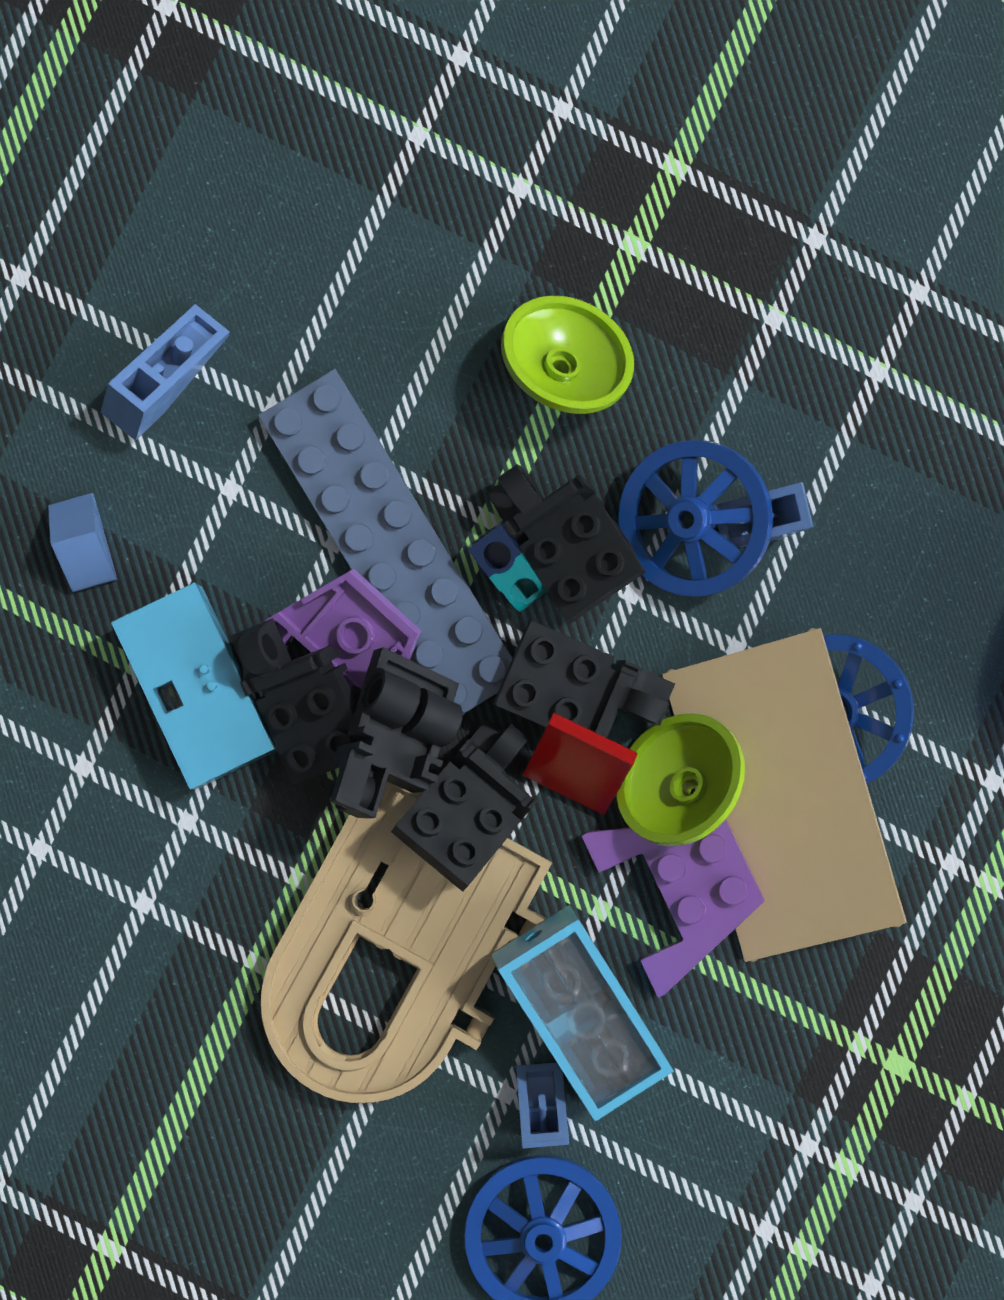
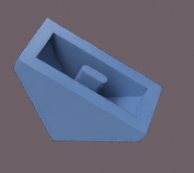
M803 482L768 491L773 511L770 541L779 540L814 527ZM749 496L713 505L715 510L752 507ZM753 521L718 524L719 533L738 548L747 546L752 532Z
M90 493L48 505L50 543L72 592L116 581V572L94 494Z
M558 1063L516 1066L522 1148L569 1145L563 1071Z

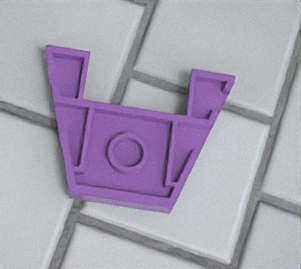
M355 569L350 570L264 620L267 621L273 618L284 645L294 636L311 653L331 645L333 650L339 648L341 655L332 660L334 667L345 663L348 669L343 674L349 687L355 685L362 689L373 650L383 647L410 660L422 631Z
M727 819L704 838L682 846H662L651 843L635 833L629 826L609 830H592L581 835L599 873L634 856L643 854L683 939L645 955L640 960L658 998L665 995L765 900Z

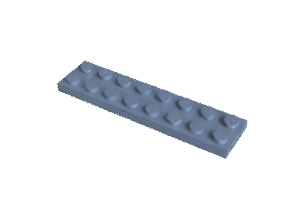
M337 370L330 371L259 414V418L350 568L355 569L422 630L410 660L459 683L454 702L461 705L463 714L496 695L512 661V657Z

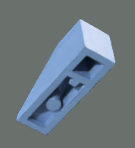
M194 304L108 383L101 413L136 441L168 410L228 338L230 331Z

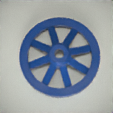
M689 440L672 443L656 450L635 468L624 487L619 504L618 519L619 528L632 545L636 553L635 556L646 571L643 576L648 581L665 591L677 595L706 596L735 586L756 568L764 556L770 541L773 511L765 482L755 467L745 457L719 443ZM698 457L714 460L727 467L700 496H697ZM682 459L681 498H678L656 474L666 465ZM738 478L748 493L752 507L715 510L714 502ZM646 487L668 509L667 514L638 516L640 501ZM687 511L691 512L694 516V523L691 527H688L684 522V515ZM753 521L750 540L744 552L714 530L716 524ZM668 528L669 534L652 557L644 545L640 530ZM700 540L706 542L734 563V565L725 572L707 579ZM681 542L685 544L691 579L677 576L664 569Z
M824 634L828 651L848 652L838 688L866 784L883 775L896 763L909 742L914 723L912 692L901 668L880 647L852 635ZM863 658L881 672L886 682L854 695L851 692ZM893 694L896 708L895 726L893 727L861 713L860 708ZM854 726L889 741L883 752L868 765L865 762L854 733Z
M527 1156L509 1162L497 1169L483 1182L476 1192L466 1218L465 1249L469 1265L478 1283L494 1300H592L610 1280L621 1251L620 1219L615 1203L607 1188L592 1172L582 1165L558 1156ZM538 1174L555 1175L569 1180L551 1213L544 1211ZM521 1178L524 1179L531 1216L527 1219L497 1197V1194L506 1186ZM581 1189H584L596 1203L601 1215L563 1226L562 1223ZM487 1209L518 1231L520 1236L481 1241V1228ZM604 1230V1245L598 1262L566 1245V1242ZM541 1234H547L552 1238V1241L549 1245L541 1247L535 1243L536 1237ZM523 1252L524 1256L505 1282L494 1273L486 1259V1256ZM560 1259L589 1276L573 1289L562 1293L555 1261ZM536 1264L542 1265L549 1296H533L517 1291Z

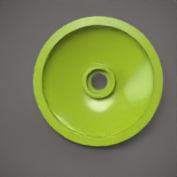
M543 296L532 299L522 304L513 312L502 334L501 351L509 374L525 393L552 409L574 414L598 412L615 404L624 395L631 383L634 373V356L627 337L607 314L584 301L565 296Z
M695 713L671 716L663 719L660 726L653 725L648 728L630 747V750L635 751L638 755L617 792L618 807L624 821L643 839L662 846L690 844L704 838L718 828L735 807L741 794L745 777L743 752L735 736L717 720ZM698 786L695 792L690 795L692 789Z

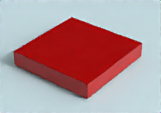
M553 713L522 776L605 815L631 770L638 753Z

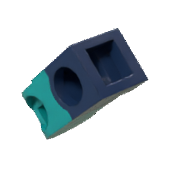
M502 520L474 541L467 550L499 592L502 591L514 608L522 612L545 595L547 590L519 548V543L510 537L504 528Z

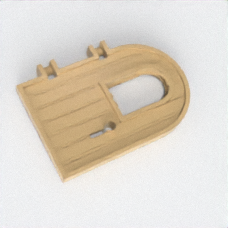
M387 781L376 818L366 819L357 818L352 815L348 816L275 948L267 965L261 989V1013L268 1041L282 1065L293 1077L312 1091L328 1098L349 1103L384 1101L412 1090L425 1081L439 1067L456 1039L477 1050L495 1017L492 1013L475 1005L496 967L492 954L507 945L509 941L512 942L546 920L545 917L529 910L528 906L552 864L551 861L507 838L474 880L462 892L391 833L394 826L423 792L412 793ZM382 861L389 865L372 895V906L370 908H363L358 903V894L368 888ZM512 911L527 919L519 934L504 927ZM359 937H362L376 945L379 949H390L395 958L416 967L417 971L376 1044L363 1053L347 1055L333 1050L325 1043L319 1032L318 1016L322 1004ZM459 1009L473 1017L466 1031L451 1024Z

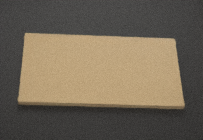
M811 628L808 632L681 669H670L667 673H663L664 679L675 683L669 698L674 716L695 713L717 720L735 736L743 752L745 777L742 791L735 807L726 819L765 899L754 912L735 928L744 961L755 962L760 958L889 927H900L902 924H906L907 921L821 628Z

